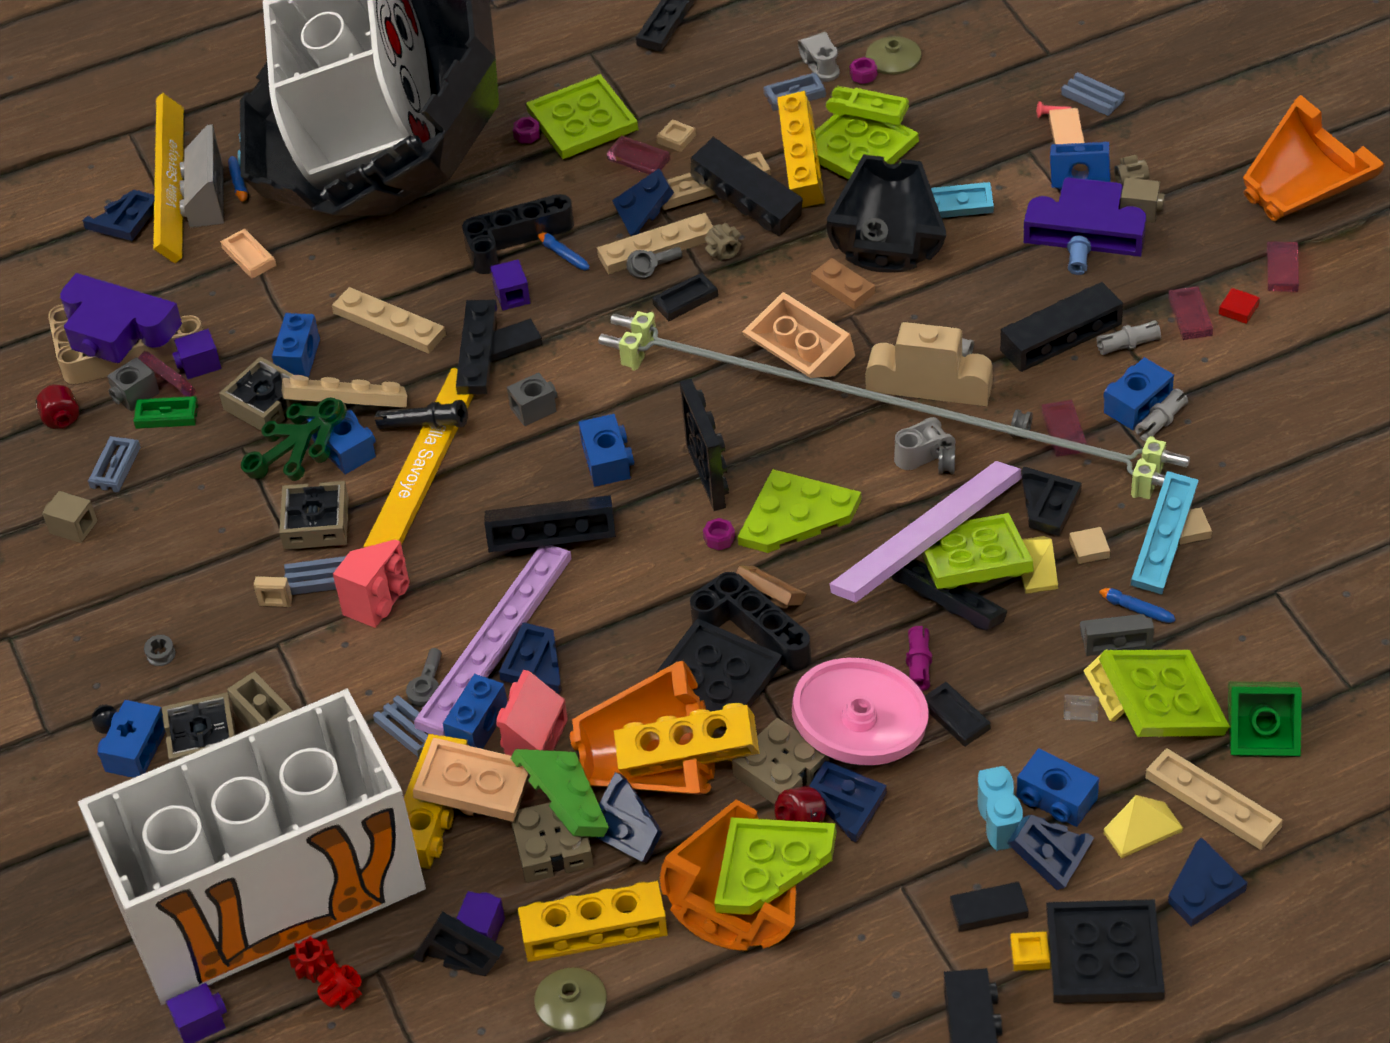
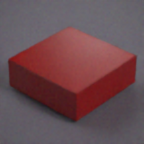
M1231 288L1219 306V314L1247 324L1259 306L1260 297Z

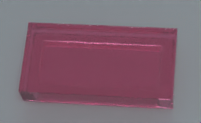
M621 135L607 151V160L650 175L660 168L662 170L670 161V152Z
M1267 241V291L1298 292V242Z
M1199 286L1169 290L1168 299L1182 340L1213 336V326Z
M144 351L138 357L156 376L183 396L191 397L196 393V389L184 377L148 351Z
M1072 400L1042 404L1041 412L1049 436L1087 445ZM1052 445L1056 457L1083 453Z

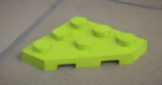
M772 469L738 535V545L770 553L780 549V544L794 539L797 542L821 534V529L835 524L838 527L851 523L859 507L861 492Z
M731 817L714 902L716 912L752 915L762 908L765 902H771L831 862L837 833L836 824Z

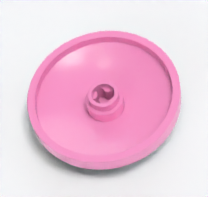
M839 658L821 663L802 676L793 695L792 717L801 736L819 752L850 764L880 765L905 757L922 741L928 721V705L916 683L898 669L870 659Z

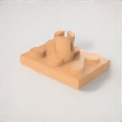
M433 737L413 789V798L458 808L462 813L473 816L474 812L477 815L483 814L514 822L530 774L523 766L517 767L510 759V755Z

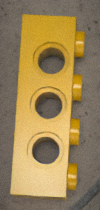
M805 91L777 97L789 189L803 198L802 208L825 203L813 113Z
M741 703L727 704L723 706L722 710L712 712L706 709L695 710L690 713V716L681 718L664 716L658 718L655 723L645 725L640 722L628 723L623 726V729L614 730L618 770L626 779L682 769L683 761L697 759L702 764L760 754L754 714L748 705ZM718 727H727L722 737L712 738L713 732ZM693 733V738L688 744L679 745L680 738L684 734ZM654 739L660 740L655 750L646 751L650 741Z
M428 734L404 796L420 867L428 869L431 868L434 857L439 858L442 853V836L445 829L449 830L451 828L454 812L453 807L413 798V789L433 737L468 745L467 740Z
M658 881L649 883L639 882L633 886L603 889L597 893L581 896L571 895L560 900L544 903L534 902L528 906L518 907L528 962L668 936Z

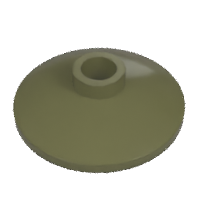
M890 36L873 42L867 49L866 58L875 61L877 72L897 75L909 72L919 64L921 49L914 41L908 38Z
M565 968L553 972L540 983L534 999L535 1009L540 1020L548 1027L561 1032H576L593 1025L603 1014L607 1002L606 990L601 980L592 972L581 968ZM567 992H575L569 996L564 995Z

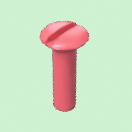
M1039 101L1036 109L1037 117L1040 118L1043 114H1049V110L1070 109L1071 107L1045 106Z

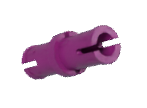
M914 626L908 631L909 653H906V664L909 666V678L916 683L921 691H925L930 687L929 664H932V653L929 651V630L925 628L923 635V626Z

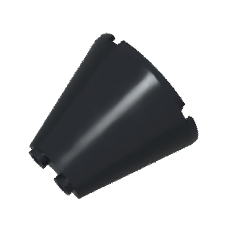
M863 154L827 217L829 240L835 250L839 249L846 255L845 259L867 270L895 273L917 268V263L925 259L930 261L940 251L946 238V229L922 161L901 159L899 163L891 165L885 162L884 157ZM878 218L886 223L888 234L885 243L860 239L862 225L866 220ZM873 229V232L869 231L870 236L875 237V234H877L878 237V230Z

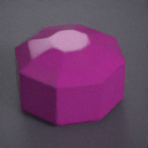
M866 57L858 58L849 66L850 76L855 82L861 84L873 82L877 76V65L872 59Z
M522 117L514 122V139L520 143H533L539 139V122L532 117Z
M717 518L707 522L703 529V539L707 547L722 550L732 545L735 539V530L730 521Z

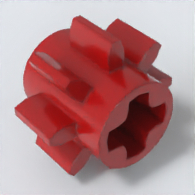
M309 936L308 939L300 943H295L296 954L289 956L291 968H295L297 979L300 980L305 977L311 980L312 983H315L317 977L328 968V964L336 962L334 953L330 951L327 940L324 939L320 942L317 939H313L312 936Z
M334 962L317 977V980L321 983L317 988L318 995L329 1007H336L339 1004L345 1010L362 995L358 989L362 984L361 977L350 965L339 967Z

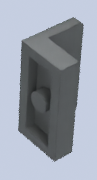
M1144 614L1080 622V632L1086 656L1100 655L1106 649L1145 650L1152 649L1154 625L1152 618H1146Z

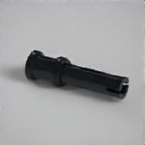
M455 400L453 404L431 402L427 407L378 410L375 417H382L383 419H377L375 423L380 430L429 425L433 429H441L444 425L464 427L468 421V410L463 400Z

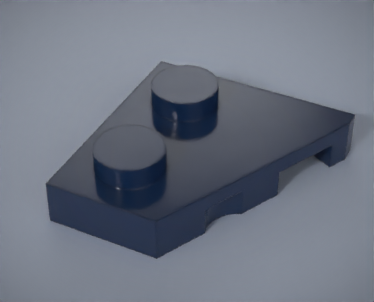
M523 622L499 671L500 680L510 683L518 682L522 671L526 670L534 674L557 694H560L562 690L554 630Z
M1034 815L1023 817L1007 844L1056 890L1064 888L1094 837L1088 833L1079 835L1067 831V826L1058 823L1050 824L1045 819Z

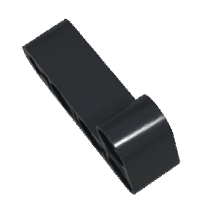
M557 194L466 219L462 224L466 251L473 269L479 274H490V266L499 264L498 250L539 240L538 235L540 233H548L554 236L570 231L574 226L571 199L566 195Z
M724 572L691 596L692 624L696 619H700L720 627L731 620L757 644L781 654L783 659L782 665L787 669L799 671L807 668L810 664L811 647L809 633L741 575L735 572Z

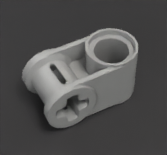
M826 32L798 41L802 60L813 73H817L821 81H833L839 76L840 71L836 64L838 51Z
M936 417L927 418L916 425L897 432L895 435L894 462L896 466L904 470L916 469L923 464L937 458L939 459V449L937 448L943 446L946 450L950 449L951 446H955V438L943 431L941 422Z

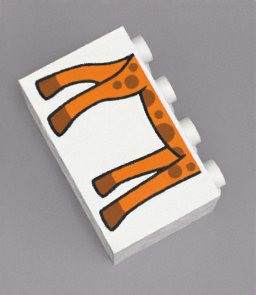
M348 688L78 801L115 900L161 1005L166 1004L167 1000L205 982L209 985L295 947V943H300L308 939L309 936L316 938L426 889L402 790Z

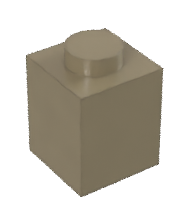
M1125 178L1120 209L1127 206L1138 207L1145 212L1146 222L1155 223L1157 211H1163L1165 194L1160 193V181Z
M58 491L54 498L46 504L42 512L50 534L79 543L83 542L97 522L91 500Z

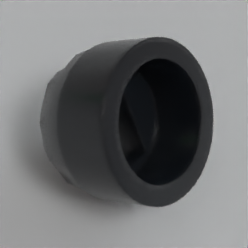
M107 704L99 705L93 711L92 722L97 732L102 734L108 733L112 717L117 712L113 706Z

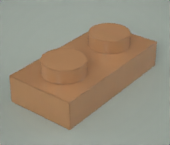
M833 258L811 273L813 283L854 310L875 294L874 284Z
M739 566L736 572L761 593L770 596V600L782 608L787 609L790 605H802L807 594L755 566Z

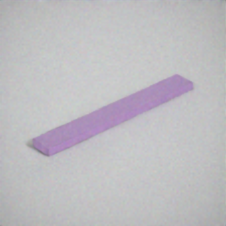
M995 461L829 583L831 593L853 602L859 601L1022 478L1021 469Z
M554 545L539 546L415 718L414 725L416 729L429 734L445 736L443 722L472 676L477 674L488 678L515 640L522 623H527L571 561V551Z

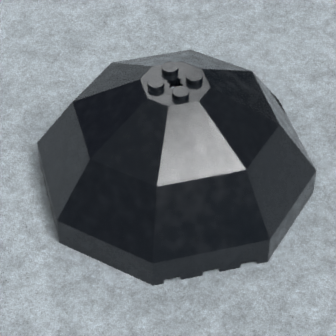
M410 0L424 40L431 93L430 98L420 113L434 126L435 136L422 143L417 135L414 137L409 135L393 145V150L399 155L398 157L394 158L385 150L372 157L370 163L366 165L361 164L346 173V178L349 182L343 183L338 178L325 185L323 190H318L303 176L280 133L271 104L268 65L266 62L256 76V79L259 81L251 94L245 92L240 100L241 177L262 197L330 215L388 216L451 179L499 105L490 0Z

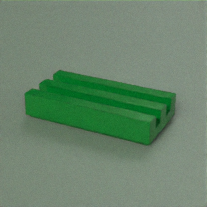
M197 396L137 399L133 420L135 429L196 426V408H198L199 404Z

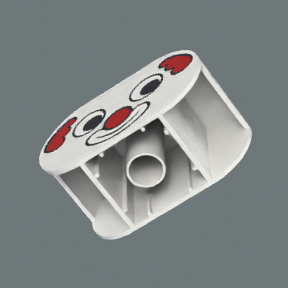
M263 0L269 91L273 112L289 153L303 176L313 187L323 190L325 185L338 178L343 183L349 182L346 178V173L361 164L366 165L370 163L372 157L385 150L394 158L398 157L399 155L393 150V145L409 135L413 137L417 135L422 143L435 136L434 126L420 113L430 98L431 93L424 40L410 0Z

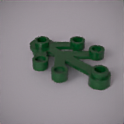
M332 397L322 400L318 406H302L300 403L292 404L287 409L286 415L294 424H277L275 421H269L261 429L262 435L269 442H275L281 437L287 438L264 455L256 451L245 455L240 465L242 471L251 479H262L267 475L270 464L293 449L289 461L283 468V472L291 481L301 479L305 473V468L301 464L311 436L318 430L316 441L309 448V455L317 463L325 462L329 458L330 450L327 447V443L333 427L341 423L346 416L347 408L341 400ZM306 418L313 419L306 425H300Z

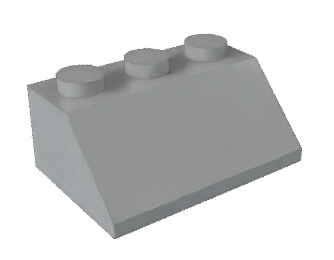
M212 124L207 125L184 150V162H180L181 176L184 179L180 181V191L182 198H184L180 200V211L182 217L187 216L190 228L224 224L223 164Z

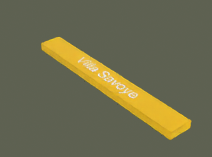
M162 93L156 98L153 249L170 261L177 263L182 259L183 217L180 211V200H183L180 191V181H183L180 171V162H183L184 107Z
M451 368L435 402L453 404L455 400H463L468 409L474 394L457 395L456 379L458 369ZM429 425L422 427L363 546L364 548L391 540L401 541L402 545L458 427L455 425H444L441 429H433Z

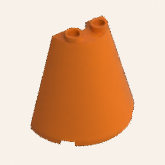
M1300 95L1293 102L1243 176L1247 187L1243 192L1252 204L1258 203L1264 209L1265 214L1275 222L1279 218L1377 177L1383 171L1384 163L1364 146L1355 153L1350 151L1322 128L1321 111Z
M684 661L670 665L572 719L571 745L575 751L579 750V761L590 786L608 787L615 772L622 774L618 770L614 730L623 729V726L628 723L640 722L645 725L655 723L660 717L675 716L681 718L690 716L692 711L706 709L704 700L700 701V697L693 691V689L698 688V684ZM693 733L684 734L680 738L679 745L688 744L693 738ZM654 739L650 741L646 751L655 750L660 740ZM697 759L683 761L682 769L629 778L627 780L634 790L702 795L708 793L712 788L710 783L707 784V781L714 779L715 762L702 764Z
M734 800L666 856L660 872L661 890L663 895L668 896L672 904L670 910L673 915L689 931L703 940L733 950L747 951L749 946L761 945L764 949L780 942L792 930L795 924L796 885L771 902H765L762 908L752 915L716 912L714 902L731 817L759 819L757 810L738 800Z

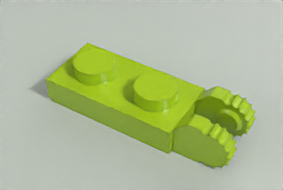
M838 86L833 89L832 98H829L825 106L830 113L839 116L847 114L900 125L909 108V100L860 88L852 89Z

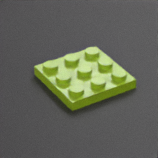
M601 74L526 103L527 112L539 122L541 131L562 159L638 130V121Z
M834 114L815 130L820 165L847 179H850L863 154L884 157L885 162L892 165L919 142V133L902 124L895 125L847 114L842 116Z
M1009 513L966 520L921 553L937 589H952L963 584L985 583L991 579L1007 576L1018 577L1024 573L1034 572L1033 560Z
M1104 650L1100 656L1099 661L1137 737L1224 736L1230 726L1190 650Z

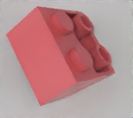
M391 540L350 551L333 573L343 615L374 628L377 627L383 618L389 615L393 604L400 595L405 594L410 583L401 541Z
M523 670L518 682H513L509 692V701L505 708L500 709L497 716L496 724L501 732L500 745L501 748H504L506 755L512 756L515 749L554 751L568 721L565 699L530 671Z

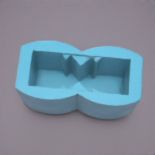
M1004 766L980 770L978 774V809L986 821L988 841L996 851L1011 848L1007 842L1023 818L1022 806L1014 795L1013 778Z

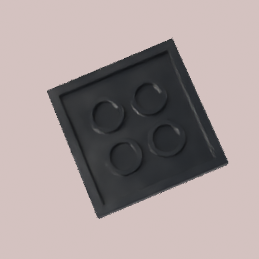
M692 378L683 380L679 383L686 447L713 511L726 508L725 495L729 494L728 484L725 476H723L724 473H727V466L723 455H721V452H725L724 440L721 433L715 434L714 417L711 411H705L706 401L702 390H696Z
M696 619L656 673L676 662L684 661L698 684V688L693 689V691L700 697V701L704 700L706 710L710 712L722 710L723 706L731 703H741L748 705L750 708L783 664V659L779 653L708 622ZM724 726L718 727V728H720V729H722V730H725V731H726V729H727V727H724Z
M1155 899L1046 902L1053 1003L1164 1000L1165 987Z

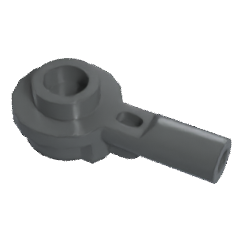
M680 247L656 254L652 251L636 250L627 258V270L635 278L645 279L654 272L657 265L682 258V251Z
M431 648L429 650L421 676L414 678L407 685V697L418 707H424L439 686L434 679L442 656V652L439 649Z

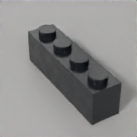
M712 137L691 157V176L696 182L712 189L719 198L735 205L742 214L749 215L755 219L765 230L772 231L780 237L802 215V197L715 137Z
M1103 282L1087 287L1079 293L1062 299L1047 308L1036 311L1030 316L1002 328L1000 351L1020 372H1023L1122 325L1123 302Z
M611 495L486 510L484 516L488 553L616 537Z
M988 968L944 971V998L950 1043H997V1036H1002L1001 1015L993 1013V1004H998V992L996 982H989Z

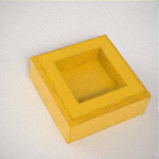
M1046 931L1010 934L1014 971L1050 969Z

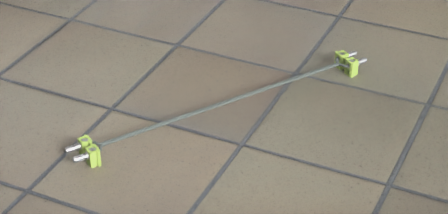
M637 311L635 317L631 318L612 314L610 320L612 324L631 329L632 333L625 332L622 338L601 334L598 340L599 344L617 348L620 351L621 365L631 367L632 370L639 368L645 357L644 351L653 345H658L1124 462L1127 464L1128 472L1132 475L1131 495L1133 498L1142 497L1150 499L1155 485H1163L1165 475L1160 473L1164 463L1187 467L1190 462L1189 456L1169 452L1166 450V442L1155 440L1153 436L1147 438L1143 449L1135 450L1132 455H1125L822 378H809L802 373L657 337L658 330L655 326L653 312L644 313ZM1142 453V458L1138 460L1135 469L1132 470V462L1130 460Z

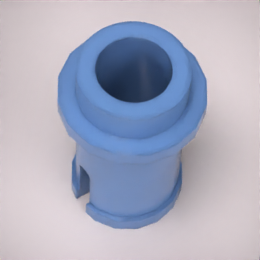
M1075 236L1067 244V250L1070 253L1068 270L1072 274L1081 275L1087 271V254L1091 251V244L1086 237Z

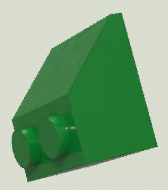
M1228 681V724L1230 726L1229 743L1231 755L1301 756L1302 687L1298 682Z

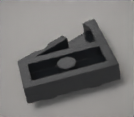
M1023 466L1022 483L1029 528L1060 536L1081 493L1082 483Z
M442 911L417 948L413 959L423 962L425 957L429 956L444 960L443 967L455 970L463 969L469 973L487 976L499 959L504 947Z

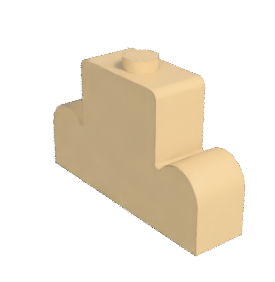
M903 322L901 323L895 346L889 343H878L872 347L865 373L866 390L882 394L988 406L993 384V365L988 357L981 354L962 356L961 329Z

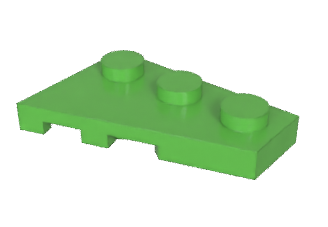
M515 749L510 759L517 767L523 766L531 775L528 780L535 790L542 789L551 800L549 807L573 836L604 837L609 826L576 752Z

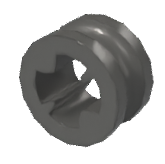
M878 218L866 220L862 225L860 239L885 243L888 234L886 223ZM873 229L878 230V237L877 234H875V237L870 236L869 231L873 232Z
M1016 409L1011 426L1030 431L1033 413L1028 411L1026 414H1023L1020 409Z
M939 446V474L948 471L951 475H955V446H951L948 450L944 449L943 446Z
M153 636L144 645L147 660L154 666L167 665L175 658V648L168 636ZM165 647L166 651L162 654H160L159 651L157 652V654L154 653V650H156L157 648H160V650H162V648Z

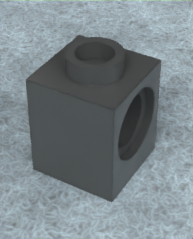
M137 357L107 375L111 387L108 390L111 398L116 404H123L130 412L136 408L137 399H151L160 393L154 372Z
M539 372L507 387L510 408L524 427L557 412L555 399L558 397L557 391L551 381L546 382Z

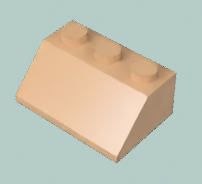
M784 292L742 331L744 336L809 378L836 376L855 357L850 333Z

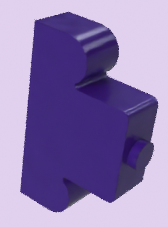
M1065 178L1058 202L1047 196H1038L1030 200L1024 219L1023 243L1067 248V244L1073 237L1084 236L1091 244V251L1141 257L1145 240L1146 214L1142 209L1135 206H1127L1120 209L1122 184Z
M75 273L60 293L68 319L64 324V329L70 348L90 357L94 356L113 363H120L139 339L147 347H161L169 342L182 325L177 303L79 273Z

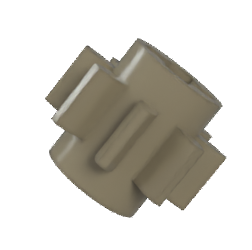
M1137 155L1120 158L1121 165L1114 167L1116 182L1122 184V187L1125 178L1149 180L1148 165L1144 159L1138 160Z
M726 222L723 225H715L707 232L705 240L709 245L705 249L712 257L716 256L720 261L723 258L730 259L738 253L742 245L737 240L741 234L734 226L730 227Z

